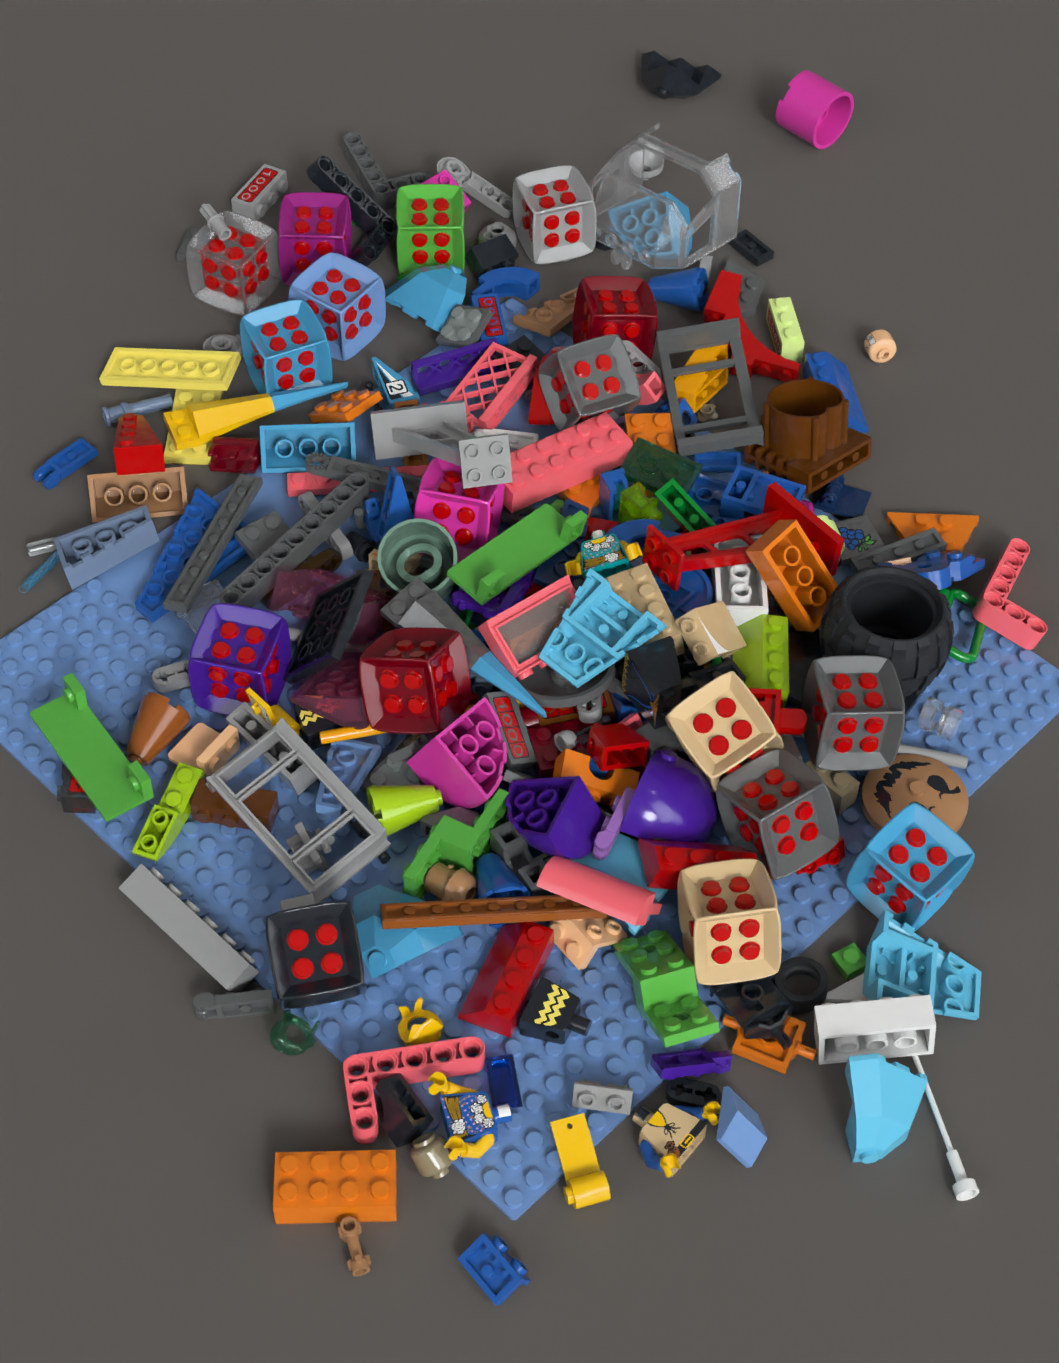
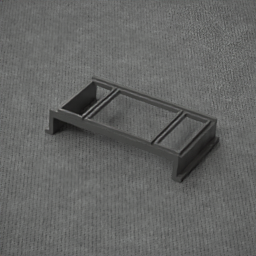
M739 318L657 331L660 360L679 459H683V456L752 444L764 446V432L762 425L759 423L741 341ZM726 344L731 346L732 359L673 369L671 367L669 354ZM735 367L745 416L683 426L674 377ZM743 424L748 426L747 428L685 438V434Z

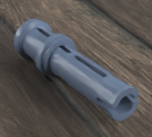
M170 394L135 403L120 402V405L109 408L104 406L101 407V412L106 427H110L111 424L117 423L119 417L126 413L146 415L173 408V401Z

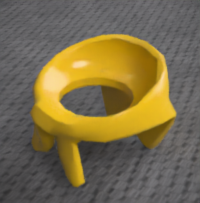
M422 997L416 1000L414 1010L412 1011L406 1006L398 1007L402 1015V1020L397 1026L398 1033L406 1046L438 1042L441 1037L443 1023L432 1011L421 1009ZM416 1018L427 1019L424 1023L414 1024L410 1030L408 1029V1024Z

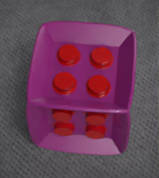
M296 192L286 194L283 197L278 223V255L281 278L284 284L291 286L293 281L305 269L325 254L338 253L351 259L352 220L350 202L347 196L326 192Z

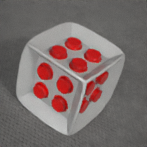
M570 165L555 166L531 171L514 179L512 198L516 233L523 249L533 263H557L582 257L593 252L596 243V207L592 192L576 167Z

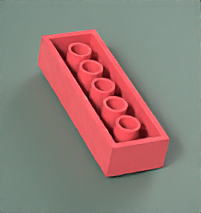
M604 412L510 453L513 482L505 483L503 504L510 513H514L596 477L601 473L628 463L631 458L633 441L609 414Z

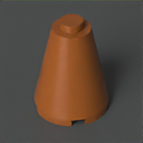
M148 692L142 698L125 750V755L128 757L129 762L132 763L137 760L141 766H148L188 725L191 717L187 711L180 705L174 708L168 704L170 699L163 695Z

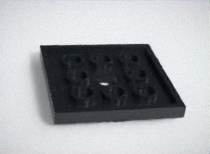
M365 568L317 594L283 678L284 681L294 684L341 660L346 644L350 640L360 619L363 601L374 575L372 571Z

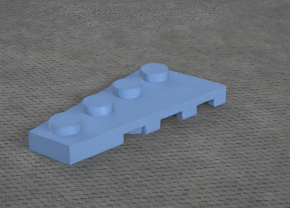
M352 739L333 742L328 750L326 766L355 796L381 755V746ZM320 783L315 804L316 812L340 817L346 811V808Z

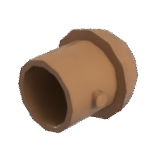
M440 862L434 864L425 878V891L437 896L438 901L474 899L477 891V882L468 870L464 868L455 870L454 865L448 864L446 866Z

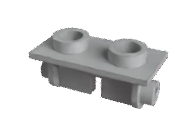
M581 1078V1081L575 1080L572 1107L630 1115L633 1088H628L627 1084L623 1086L608 1083L607 1086H602V1082L588 1081Z

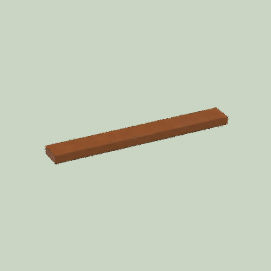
M560 895L380 904L382 929L607 918L605 913Z

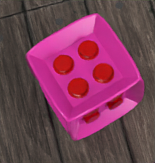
M434 458L427 466L419 485L414 519L431 520L445 528L455 542L460 562L497 537L502 515L505 483L463 489L461 467L439 458Z

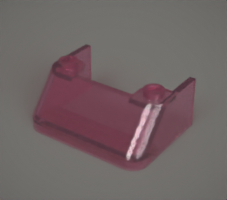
M318 568L278 571L269 610H289L293 616L306 619L309 616L317 594L346 578ZM368 588L363 601L360 619L348 644H367V642L373 641L387 621L381 615L380 610L393 597Z

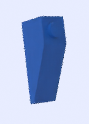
M395 467L389 468L376 534L380 541H382L385 534L393 526L402 521L414 519L402 477Z

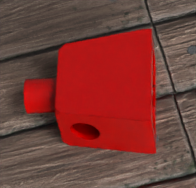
M598 722L591 726L587 752L601 771L646 765L649 740L622 723L603 725Z

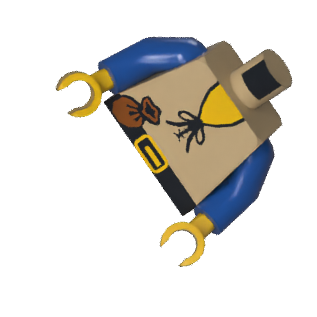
M711 1101L704 1107L672 1106L664 1103L655 1114L641 1106L635 1112L632 1121L642 1127L639 1136V1149L646 1166L664 1172L667 1178L673 1177L705 1138L706 1122L709 1120L711 1125L718 1124L719 1119L716 1114H720L721 1106L719 1103Z

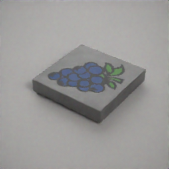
M867 515L835 523L845 543V549L840 555L839 563L841 566L849 564L850 559L885 546Z

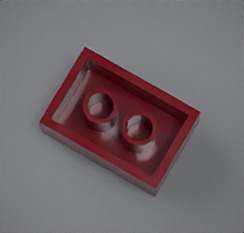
M576 719L527 729L538 761L533 765L536 778H553L555 760L562 753L555 744V734L564 730L577 733L595 723H583ZM589 733L576 738L577 744L572 749L573 751L590 756L587 752Z

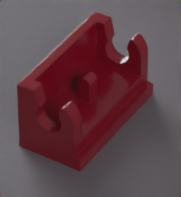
M214 437L208 451V456L213 457L209 466L210 471L255 474L261 462L259 440Z

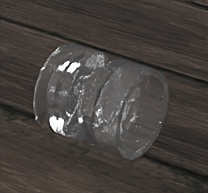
M930 696L919 715L917 727L928 732L935 730L937 736L952 741L962 722L964 710L952 705L945 707L943 701ZM938 713L942 714L939 722L937 723L935 722Z

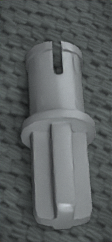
M209 203L202 204L199 211L207 221V226L215 231L220 240H227L231 236L232 231L224 223L223 216L217 214Z

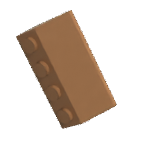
M185 466L165 468L166 472L117 475V472L87 475L92 523L109 519L144 505L147 506L151 518L183 515L185 513L184 509L188 504Z

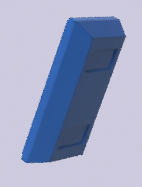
M705 452L694 454L696 472H734L737 465L742 466L741 452Z

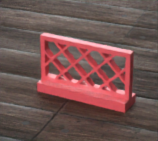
M493 342L446 401L464 400L466 411L469 413L470 411L483 409L484 412L479 419L474 417V425L481 429H496L534 380L539 367L538 357L531 354L526 357ZM495 351L504 356V358L492 361L490 359ZM515 361L522 363L518 368L509 369L508 363ZM506 364L507 370L493 372L492 367ZM490 367L491 374L478 377L477 373L481 369ZM509 376L507 383L496 384L495 379ZM493 380V387L481 389V382ZM477 384L478 390L465 393L464 389L468 385ZM496 392L497 396L494 400L484 402L483 395ZM480 396L481 403L468 405L467 399Z

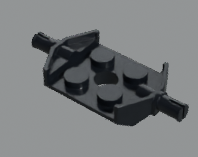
M768 977L731 984L711 985L709 996L713 997L715 994L744 1029L745 1039L772 1037L776 1039L783 1050L791 1047L793 1041L783 1030L792 1016L793 1006ZM745 993H757L759 997L749 998Z

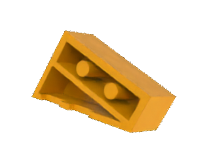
M728 344L696 349L685 366L728 359ZM728 368L677 376L674 381L677 398H685L695 414L728 383Z

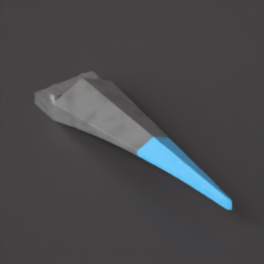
M417 577L380 610L381 615L397 629L410 627L446 628L460 632L464 641L470 671L498 687L540 716L547 718L546 711L435 590L432 591Z

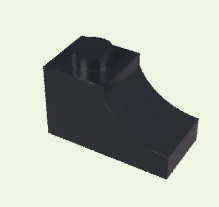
M401 1073L382 1079L376 1085L375 1089L381 1098L384 1110V1119L381 1123L382 1128L397 1148L412 1143L423 1134L434 1120Z

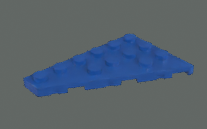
M199 488L194 490L193 499L184 509L185 513L180 517L174 528L173 537L164 547L165 551L160 555L154 566L152 577L144 585V591L139 595L135 603L136 610L152 623L170 611L164 609L163 602L221 504ZM241 521L236 531L244 528L247 524ZM235 533L205 584L247 554L234 538Z

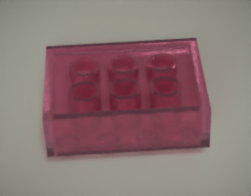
M344 651L339 662L320 672L314 673L290 697L291 702L342 727H354V729L367 728L369 722L365 713L359 678V661L363 652Z

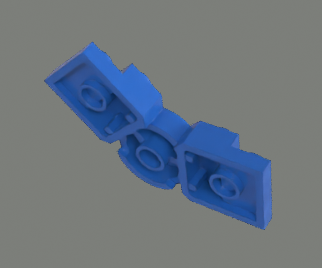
M928 550L925 552V555L917 558L916 562L905 565H892L890 562L877 564V567L885 565L912 570L924 578L930 579L938 586L937 589L941 590L951 586V581L963 580L984 569L985 558H975L973 554L964 555L962 551L940 553V550Z

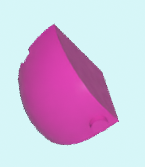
M486 697L440 732L406 762L425 785H433L435 790L440 789L443 801L456 807L460 806L470 809L480 806L494 794L503 778V767L507 762L506 742H503L499 729L502 727L501 722Z

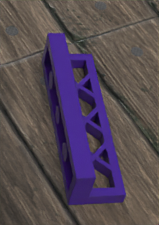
M488 339L412 361L411 382L419 396L458 386L483 355L481 354L483 350L489 348L493 342L498 344L497 339ZM470 354L467 359L460 360L463 355ZM450 360L446 365L439 366L442 361ZM428 366L425 371L418 373V368ZM496 366L492 367L494 373L500 372ZM490 367L481 369L477 375L479 377L491 374Z

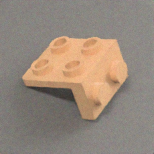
M197 723L168 753V758L176 765L181 762L202 769L205 773L203 779L206 780L207 776L213 775L222 768L241 748L238 729L229 724L219 733L203 723Z
M607 915V918L550 921L547 926L554 930V943L578 970L588 966L598 948L622 942V940L627 938V934L621 925L614 921L610 915Z

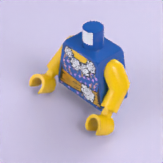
M441 1072L433 1073L428 1078V1081L434 1084L428 1090L432 1095H436L439 1092L442 1094L440 1095V1112L448 1137L444 1148L451 1149L448 1155L450 1160L454 1161L459 1157L481 1158L498 1140L497 1124L512 1121L509 1105L504 1104L492 1107L487 1092H479L447 1081L446 1076Z

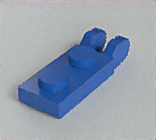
M80 438L45 461V464L35 470L33 478L38 482L43 481L42 485L49 490L57 486L61 479L63 480L98 456V451L83 438Z

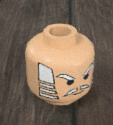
M875 330L864 341V347L869 358L876 363L889 361L896 353V344L891 334L886 330Z

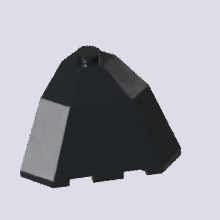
M655 50L644 53L641 57L642 82L661 99H686L696 96L722 76V74L708 64L695 68L681 57L668 61Z

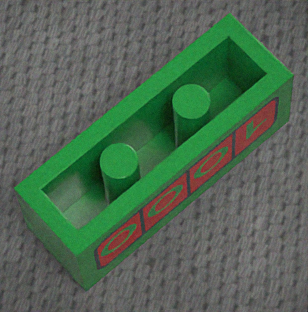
M673 478L654 493L659 506L684 533L716 526L714 521ZM698 547L703 553L708 552L706 549Z

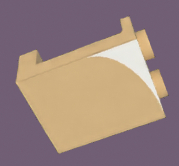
M724 601L694 608L675 620L699 666L720 656L723 659L747 646Z

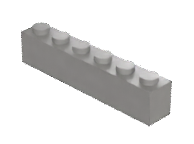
M140 864L121 884L119 889L226 990L236 993L242 992L259 973L252 966L255 960L244 950L238 953L234 949L237 943L226 933L220 936L215 931L218 926L209 917L206 916L204 919L199 917L197 914L200 909L189 899L184 903L179 898L183 893L172 883L166 886L162 882L165 877L157 869L152 867L148 870L144 865Z

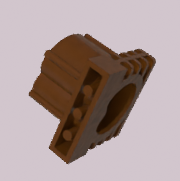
M814 377L791 380L775 386L768 393L767 401L763 403V414L760 421L764 432V446L758 444L746 445L744 449L745 463L752 464L755 462L756 468L761 470L766 467V471L770 475L776 472V477L783 479L787 477L789 481L806 485L805 494L809 495L871 458L872 437L848 428L849 400L844 399V395L839 388L828 382L814 380Z

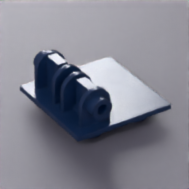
M841 475L823 486L815 508L827 513L846 516L849 519L863 516L872 492L844 485L845 477Z

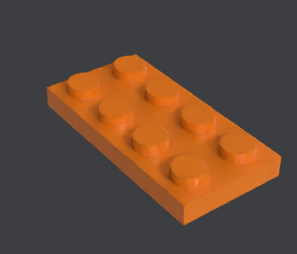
M671 413L624 414L625 433L633 441L629 462L633 496L653 497L655 496L654 493L672 478L681 486ZM640 484L642 486L643 493H641V496H639Z

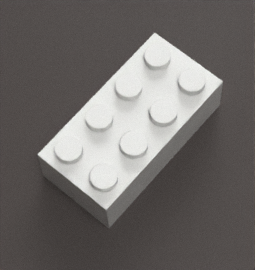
M750 535L754 541H757L762 536ZM741 539L712 544L718 550L749 546ZM753 563L711 568L713 603L724 601L736 626L761 614L768 615L767 584Z
M912 994L902 998L883 997L871 1001L853 1000L849 1003L840 1004L828 1002L820 1006H814V1037L819 1065L847 1062L848 1056L875 1053L885 1056V1058L934 1054L936 1021L930 995Z

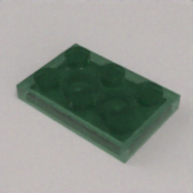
M638 437L620 468L625 470L627 481L638 486L641 484L643 488L654 493L673 478L689 494L702 472L703 465Z

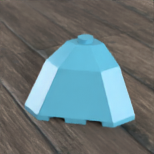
M878 1053L848 1056L845 1075L852 1099V1106L845 1133L852 1162L874 1163L884 1158L907 1139L924 1095L928 1079L926 1075L920 1072L916 1075L910 1073L909 1067L896 1061L892 1064L886 1062L885 1056Z

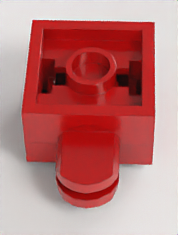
M749 688L769 716L776 732L780 736L781 734L800 735L806 731L808 722L805 711L800 708H783L781 689Z

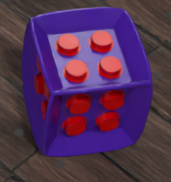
M227 603L213 604L208 609L193 641L188 662L191 693L197 706L210 712L228 716L244 702L251 707L252 704L245 691L249 687L270 707L277 705L286 683L283 678L291 661L290 633L284 617L270 611Z

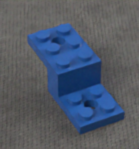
M737 465L729 483L690 471L682 486L686 493L711 519L713 516L743 519L747 518L749 513L762 514L768 485L774 482L778 483L799 502H801L806 491V485ZM702 495H706V496H708V497H710V498H708V499H702V498H700V497H701Z

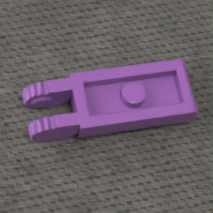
M626 787L623 795H617L611 809L614 813L612 817H606L601 832H598L594 841L592 856L597 860H603L608 857L620 833L619 830L635 790Z

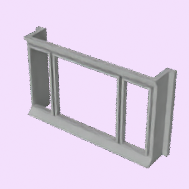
M282 717L272 729L213 775L206 777L207 783L205 784L212 793L217 791L304 887L307 894H313L315 904L323 902L391 846V843L387 840L386 829ZM282 739L292 751L235 795L225 783ZM299 758L347 811L294 854L290 855L242 801ZM355 818L370 836L313 881L298 862L351 819Z

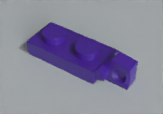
M704 1048L652 1054L650 1065L661 1079L673 1080L684 1076L698 1077L708 1073L721 1074L730 1071L732 1055L727 1050L707 1052Z

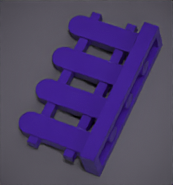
M535 569L483 606L460 586L459 591L452 594L451 602L459 606L461 610L469 609L484 614L483 617L486 618L494 617L523 600L532 584Z

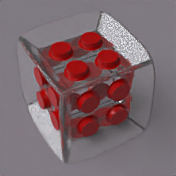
M221 211L217 214L223 216V221L230 228L232 234L227 240L222 241L206 223L193 236L186 250L189 284L193 294L201 301L229 313L245 316L255 311L272 294L280 282L279 237L273 228L260 221L236 212Z

